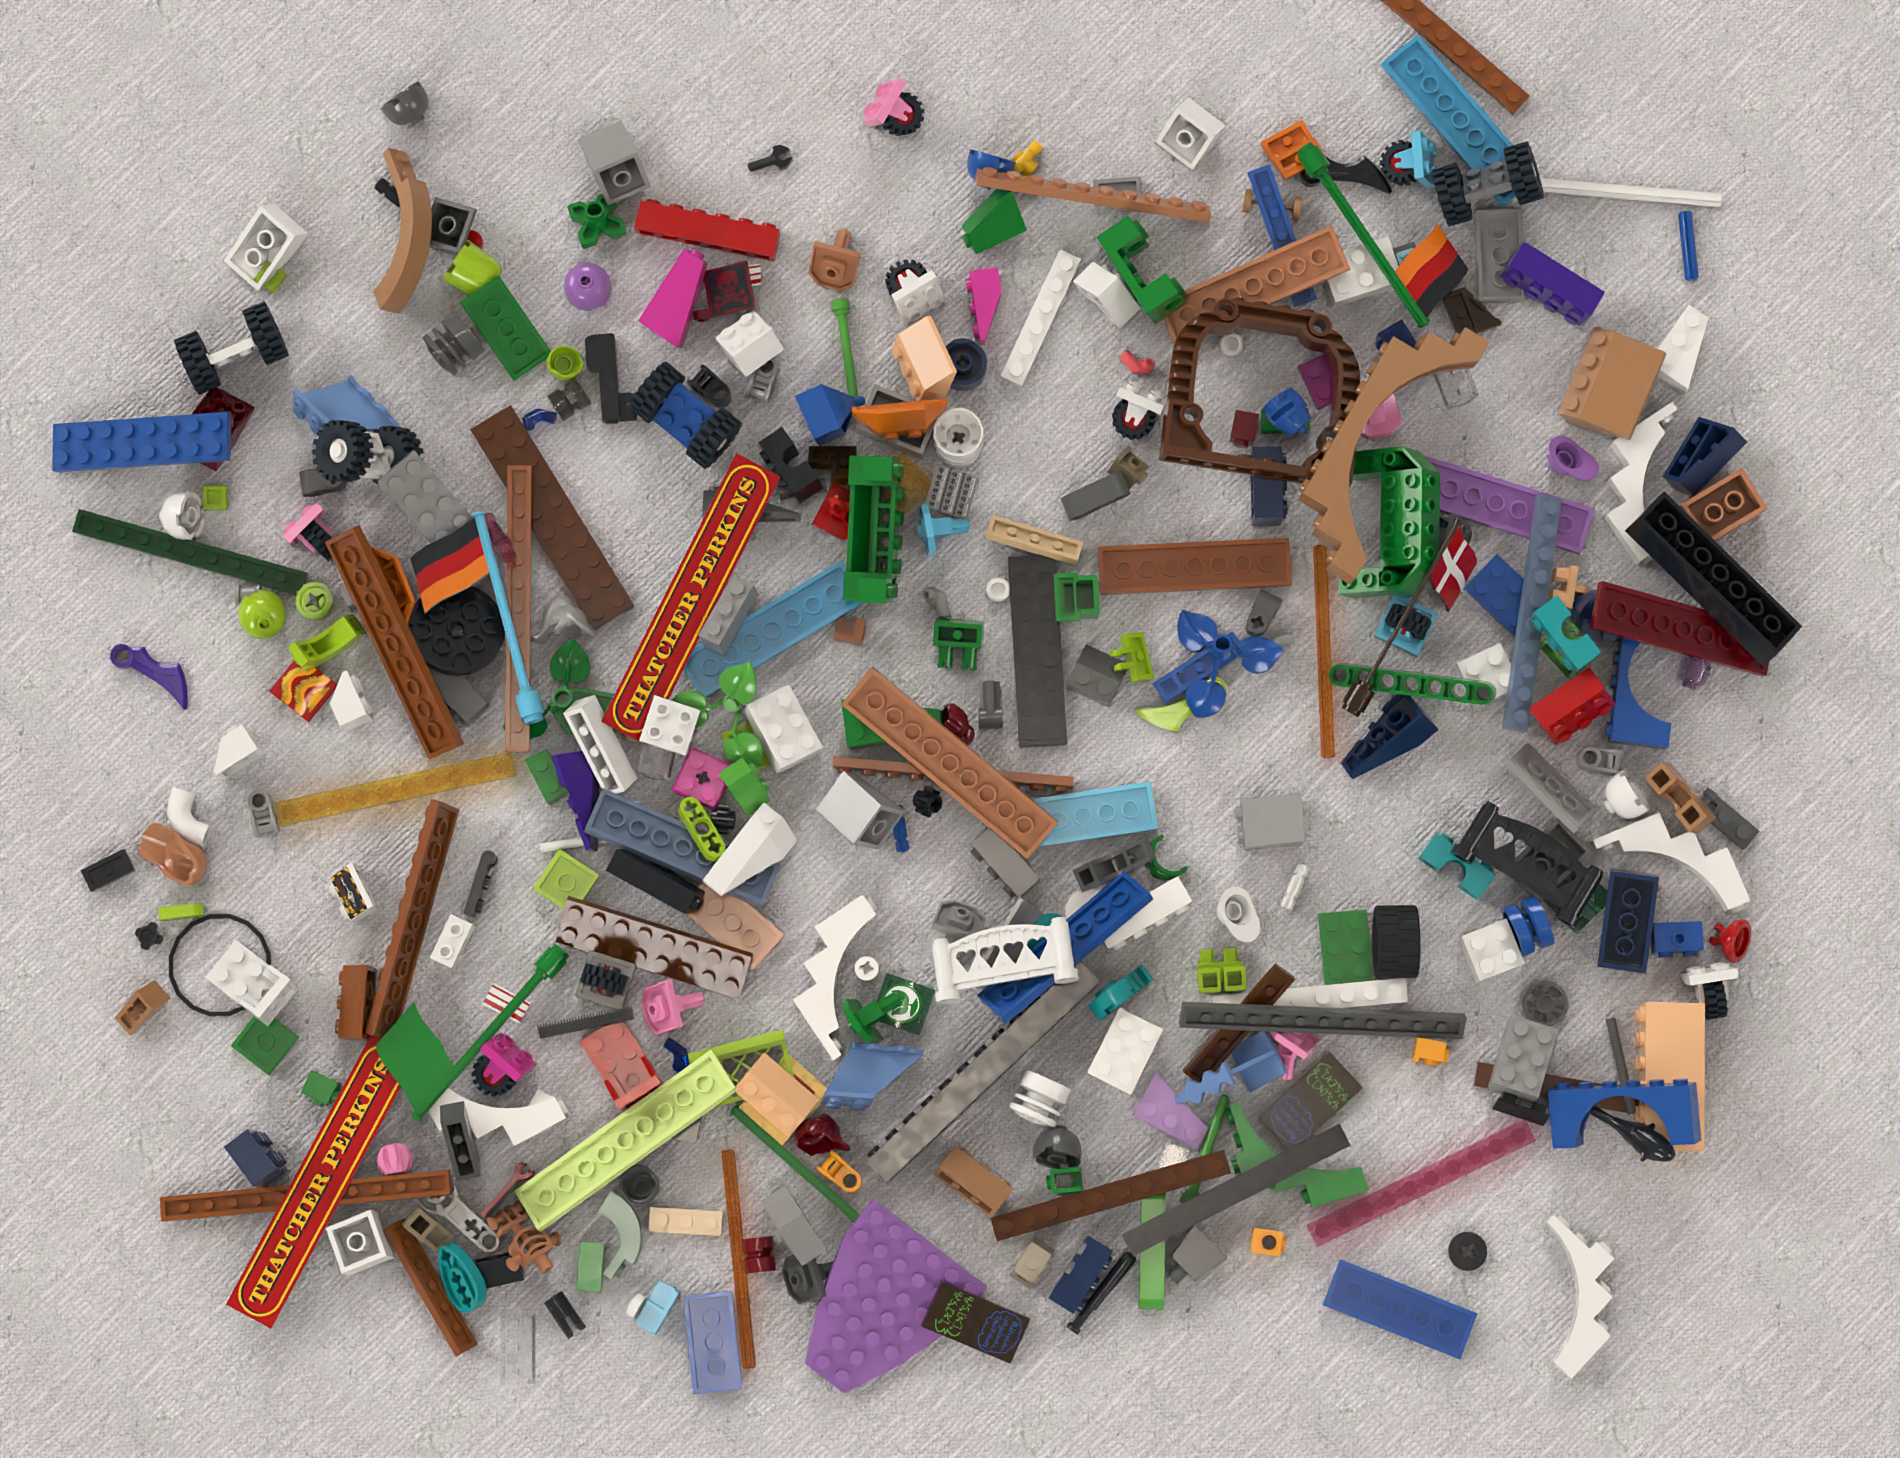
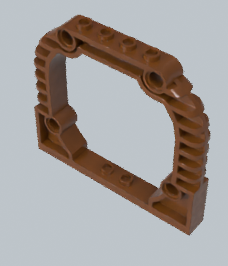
M1239 297L1219 300L1213 310L1206 311L1189 321L1175 340L1171 357L1167 403L1164 407L1159 461L1300 484L1303 483L1305 478L1310 480L1313 475L1310 471L1316 459L1321 460L1325 454L1321 450L1326 443V437L1334 438L1336 433L1332 431L1339 419L1344 421L1347 415L1344 413L1346 406L1350 400L1355 401L1358 396L1355 391L1360 384V370L1354 351L1339 333L1331 329L1332 323L1326 315L1315 313L1311 309L1295 310L1287 305L1271 306L1263 301L1253 303ZM1220 310L1226 311L1229 317L1222 316ZM1313 326L1320 327L1322 332H1316ZM1240 327L1294 336L1298 338L1300 344L1306 349L1322 352L1332 368L1333 375L1330 423L1316 440L1318 450L1306 458L1302 466L1279 463L1272 458L1254 459L1248 454L1236 456L1212 452L1213 442L1206 436L1200 426L1204 416L1203 410L1198 404L1194 403L1198 352L1201 343L1208 335H1229ZM1184 414L1192 415L1194 421H1188ZM1356 446L1349 473V487L1353 481Z

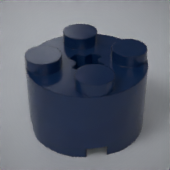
M960 338L951 341L946 346V349L957 373L950 388L958 391L974 389L982 383L986 375V354L971 339ZM960 361H965V369H961L959 366Z
M1590 590V592L1577 597L1571 609V619L1582 635L1587 633L1592 641L1597 643L1614 641L1617 636L1589 629L1597 590Z

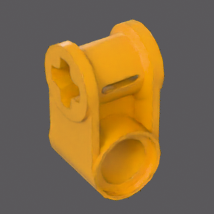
M831 1150L829 1152L830 1156L822 1166H818L816 1169L848 1193H855L860 1190L862 1186L861 1176L847 1165L848 1163ZM848 1175L857 1177V1184L854 1188H847L844 1184V1180Z

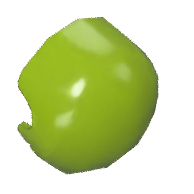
M569 346L556 347L551 350L547 358V368L550 374L559 381H570L578 377L584 366L580 352Z

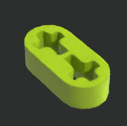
M192 903L158 908L159 921L205 916L204 904Z

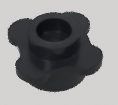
M150 922L148 926L137 928L135 931L136 937L141 942L140 946L144 950H149L152 945L163 942V936L159 934L157 930L158 925L155 922Z

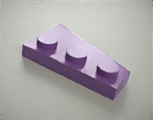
M1155 1072L1133 1116L1197 1150L1208 1127L1184 1102L1176 1103L1175 1098L1178 1095Z

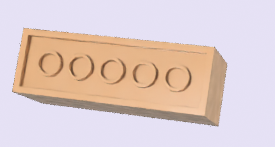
M1644 1002L1639 1005V1009H1635V1023H1639V1033H1635L1634 1038L1635 1048H1638V1057H1635L1634 1070L1638 1072V1080H1640L1641 1084H1649V1080L1664 1079V1083H1673V1079L1688 1078V1082H1696L1702 1141L1691 1145H1673V1147L1678 1152L1704 1151L1705 1003ZM1639 1100V1105L1635 1106L1634 1120L1646 1125L1654 1123V1131L1662 1134L1670 1142L1662 1119L1650 1106Z

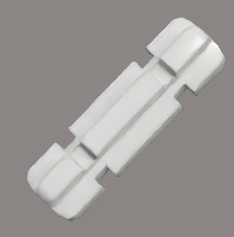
M1303 864L1296 866L1295 876H1292L1285 893L1287 895L1283 897L1281 902L1283 908L1287 910L1294 908L1295 898L1299 896L1305 881L1304 877H1307L1309 867Z

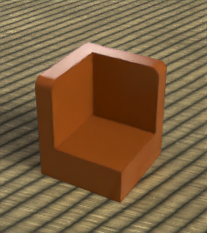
M837 619L833 640L862 646L866 619Z

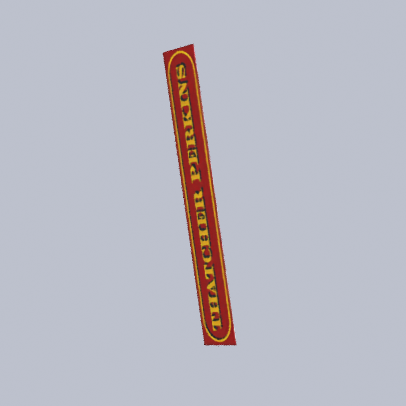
M738 453L735 454L601 720L602 723L639 741L654 695L669 700L699 640L698 635L734 571L780 476Z
M371 1035L226 1303L231 1308L270 1329L273 1327L401 1088L400 1084L383 1064L375 1045L382 1038Z

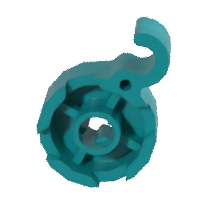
M1141 964L1115 983L1112 980L1094 994L1096 999L1088 1005V1008L1100 1021L1154 979Z

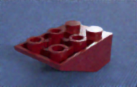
M216 387L208 391L192 414L231 413L232 450L255 407ZM223 462L200 464L216 472Z

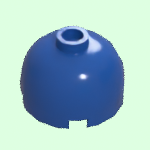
M970 149L967 169L971 178L975 179L977 168L983 170L984 167H991L996 169L997 173H1007V171L1014 170L1016 162Z

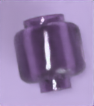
M1685 655L1680 661L1676 676L1683 681L1682 686L1696 689V686H1704L1707 683L1712 666L1706 660Z

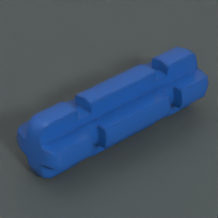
M902 816L893 828L894 838L897 839V842H895L897 852L909 850V843L906 840L908 836L905 818Z

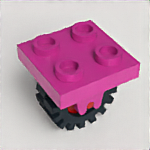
M500 1033L481 1047L480 1051L484 1055L476 1060L477 1063L473 1065L475 1070L472 1072V1076H476L473 1082L480 1085L477 1087L479 1091L485 1090L483 1094L488 1095L491 1093L492 1097L500 1096L512 1089L518 1080L530 1073L537 1063L533 1061V1057L528 1052L519 1049L510 1036Z

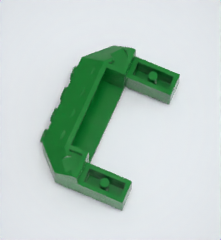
M1403 446L1355 451L1353 480L1381 478L1379 567L1361 569L1351 584L1339 578L1338 595L1350 598L1390 595L1409 598L1414 596L1439 552L1440 472L1421 452Z
M849 456L848 485H850L847 565L846 571H844L843 582L844 601L886 604L893 603L894 598L898 596L896 579L897 574H901L902 561L898 559V550H902L903 536L899 535V526H903L904 511H900V502L905 500V487H901L904 463H900V458ZM888 489L891 490L890 499L885 497V491ZM886 513L890 514V522L888 523L883 519ZM885 537L889 538V546L887 547L882 543ZM884 561L888 562L887 570H883L881 567Z

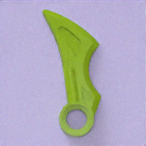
M1216 677L1215 683L1220 684L1225 689L1227 695L1228 687L1226 682ZM1185 698L1169 705L1136 709L1135 711L1136 714L1149 723L1174 732H1179L1184 720L1192 715Z

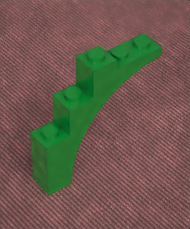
M1236 1102L1228 1105L1229 1110L1226 1111L1229 1125L1234 1124L1236 1134H1233L1234 1142L1237 1148L1241 1147L1242 1152L1233 1155L1235 1160H1231L1234 1174H1241L1278 1155L1256 1135L1246 1120L1240 1103ZM1361 1167L1343 1171H1323L1306 1168L1269 1187L1270 1190L1274 1189L1275 1193L1304 1185L1305 1189L1301 1190L1305 1204H1310L1311 1208L1368 1191Z

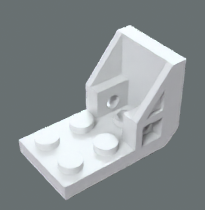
M237 940L233 942L205 977L267 1026L270 1025L299 989L287 976L265 963Z

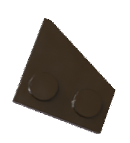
M1465 287L1449 292L1442 299L1454 332L1460 334L1466 327L1478 334L1502 324Z

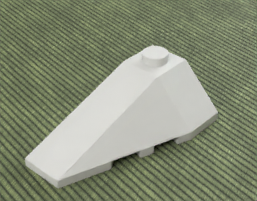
M763 803L702 882L720 896H723L743 884L745 880L763 872L772 864L783 860L797 843V839L784 818Z

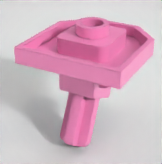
M1394 393L1374 411L1365 424L1360 435L1361 437L1373 440L1392 436L1401 424V417Z
M671 979L646 987L643 992L641 1005L647 1027L656 1035L683 1027L680 1013L684 1010L703 1006L704 997L702 993L696 992L684 996L675 995Z
M1269 1031L1273 1038L1279 1042L1278 1054L1288 1072L1280 1076V1078L1284 1080L1292 1079L1296 1057L1300 1056L1305 1060L1321 1040L1312 1033Z

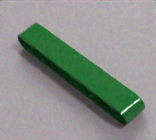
M1339 663L1330 669L1329 679L1334 685L1351 687L1354 681L1359 683V675L1362 671L1370 673L1373 666ZM1378 667L1369 683L1373 686L1372 691L1478 705L1490 703L1497 694L1495 686L1487 681ZM1338 668L1344 669L1347 673L1344 681L1336 677V670ZM1385 674H1389L1394 678V685L1392 687L1384 684L1383 677ZM1409 677L1417 680L1418 688L1416 690L1408 688L1407 680ZM1436 680L1441 683L1442 691L1440 693L1432 691V681ZM1456 684H1463L1465 686L1466 694L1464 696H1458L1455 693L1454 688ZM1480 687L1489 689V699L1484 700L1479 696L1478 691Z

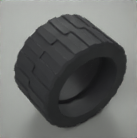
M1376 905L1373 911L1372 952L1376 978H1417L1420 969L1421 951L1420 922L1417 906Z

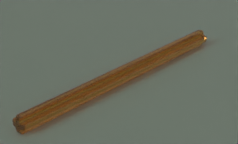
M1315 545L1313 547L1321 756L1323 758H1332L1335 756L1332 682L1329 679L1331 643L1328 571L1325 570L1327 567V547L1325 545Z
M730 1149L723 1150L721 1154L742 1366L744 1369H749L756 1366L748 1280L744 1269L745 1254L742 1248L743 1230L735 1151Z

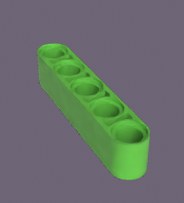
M1166 1193L1141 1200L1140 1225L1166 1212ZM1165 1240L1139 1254V1309H1164Z

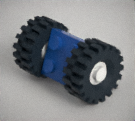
M663 362L640 385L630 401L629 409L645 422L650 423L654 421L687 448V456L702 468L707 469L730 446L729 444L739 433L742 422L724 408H720L718 411L713 410L682 384L685 381L684 375L668 362Z

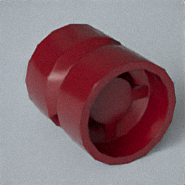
M773 1236L742 1239L743 1253L747 1255V1258L744 1259L745 1274L776 1270L775 1257L771 1255V1252L774 1250Z

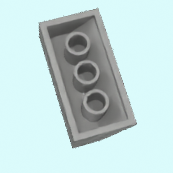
M1019 897L1002 926L1016 924L1033 925L1044 914ZM1017 942L1015 945L1009 943L1004 947L1005 953L1016 963L1023 949L1022 942ZM993 946L991 949L988 948L983 957L991 968L1000 952L998 946ZM987 986L976 988L983 991Z

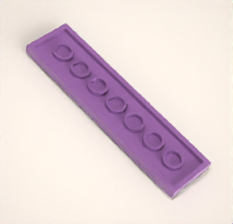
M1425 456L1440 472V512L1449 515H1460L1463 519L1530 539L1536 495L1542 494L1561 499L1555 547L1578 555L1581 554L1595 508Z

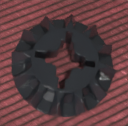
M1459 1233L1452 1238L1449 1244V1259L1455 1267L1463 1271L1476 1270L1483 1265L1487 1258L1486 1243L1476 1233ZM1474 1243L1471 1252L1476 1258L1466 1256L1461 1260L1463 1250L1459 1245L1468 1247Z

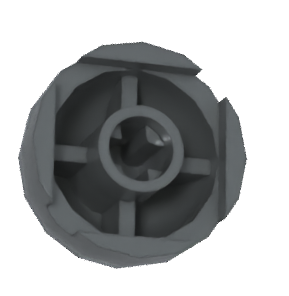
M419 81L410 85L408 90L401 91L380 108L391 122L403 126L412 123L415 126L425 118L423 113L428 108L429 101L428 95Z
M1056 1125L1055 1128L1047 1129L1038 1136L1033 1147L1032 1157H1036L1038 1164L1049 1168L1060 1169V1164H1068V1168L1077 1167L1081 1163L1082 1148L1078 1137L1074 1133L1067 1130L1065 1126Z

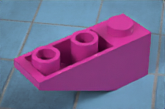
M998 267L969 271L970 279H965L967 293H972L973 302H969L971 316H976L977 325H973L974 339H979L980 346L986 343L1001 297Z

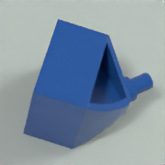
M822 384L795 396L811 434L819 446L846 435L852 417V407L865 404L863 396H850Z

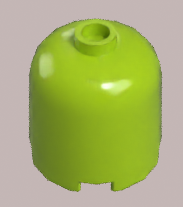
M467 240L442 280L469 296L499 275L501 277L502 267L496 259Z

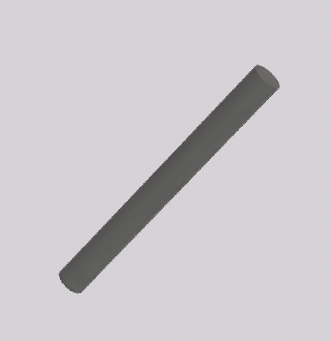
M1610 1018L1606 1019L1620 1084L1623 1085L1626 1084L1625 1081L1629 1080L1616 1019ZM1623 1096L1627 1114L1636 1113L1634 1098Z

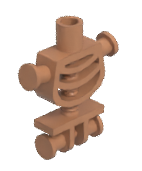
M517 1200L514 1206L508 1205L504 1210L497 1211L496 1216H489L487 1223L492 1230L498 1229L500 1224L502 1226L496 1233L497 1238L510 1231L516 1234L508 1247L509 1254L513 1257L506 1260V1265L510 1270L517 1271L519 1265L526 1268L533 1263L542 1274L547 1273L553 1268L554 1264L547 1255L554 1247L553 1245H561V1237L558 1232H553L548 1237L545 1230L539 1231L535 1226L522 1228L521 1225L528 1222L530 1217L528 1213H525L526 1210L520 1200ZM518 1240H520V1242H522V1244H521L520 1247L518 1246V1243H517ZM525 1248L527 1249L526 1254L523 1252V1249Z

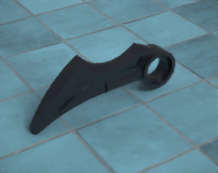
M1364 155L1348 164L1334 162L1326 156L1330 163V166L1327 168L1329 170L1328 173L1333 181L1361 183L1391 194V187L1384 175ZM1306 170L1300 172V181L1305 186L1315 187L1320 184V179L1309 180L1305 176Z

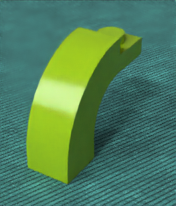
M354 614L346 615L322 633L308 640L294 642L288 649L292 653L291 657L294 662L307 671L341 654L367 633Z

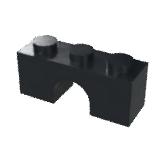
M783 427L758 442L762 449L759 452L761 458L766 465L772 464L774 468L771 471L780 476L779 481H784L786 485L783 488L791 499L795 497L799 504L823 489L818 476L807 461L795 467L788 466L789 462L798 456L799 453Z

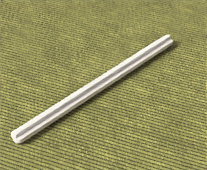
M1540 178L1544 193L1720 207L1722 202V195L1720 193Z

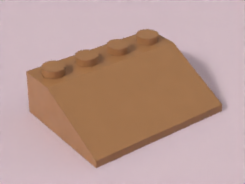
M1594 327L1558 414L1569 424L1631 440L1666 357V352L1619 333Z

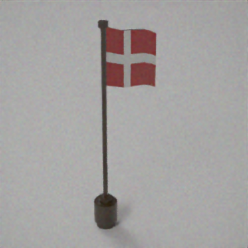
M1457 518L1453 520L1455 524L1365 681L1360 679L1359 683L1354 681L1344 697L1342 708L1349 713L1359 717L1360 713H1364L1375 694L1371 690L1373 686L1369 683L1428 579L1433 589L1443 600L1446 611L1449 612L1476 566V555L1465 541L1459 527L1462 526L1463 522Z

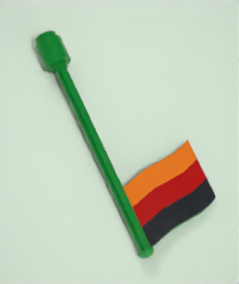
M1313 142L1304 145L1297 151L1299 162L1310 178L1316 177L1320 179L1418 324L1417 327H1425L1429 323V318L1427 317L1437 303L1464 278L1468 271L1467 266L1436 223L1429 236L1405 257L1396 271H1394L1329 175L1327 168L1330 166V163L1317 145L1315 146Z

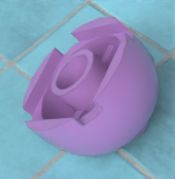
M589 262L580 263L571 268L567 273L564 282L565 295L570 304L577 309L592 311V309L605 305L610 298L612 290L610 278L606 271L597 264Z

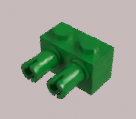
M936 618L934 621L933 645L939 646L937 667L943 668L946 660V669L953 668V647L963 648L961 669L967 670L968 663L970 662L969 670H977V649H981L983 646L984 621Z

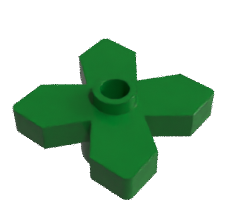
M603 194L598 195L596 201H591L588 204L579 201L568 205L572 222L583 225L577 233L582 249L595 246L601 232L613 239L627 234L622 218L612 216V213L617 208L616 202L607 205Z

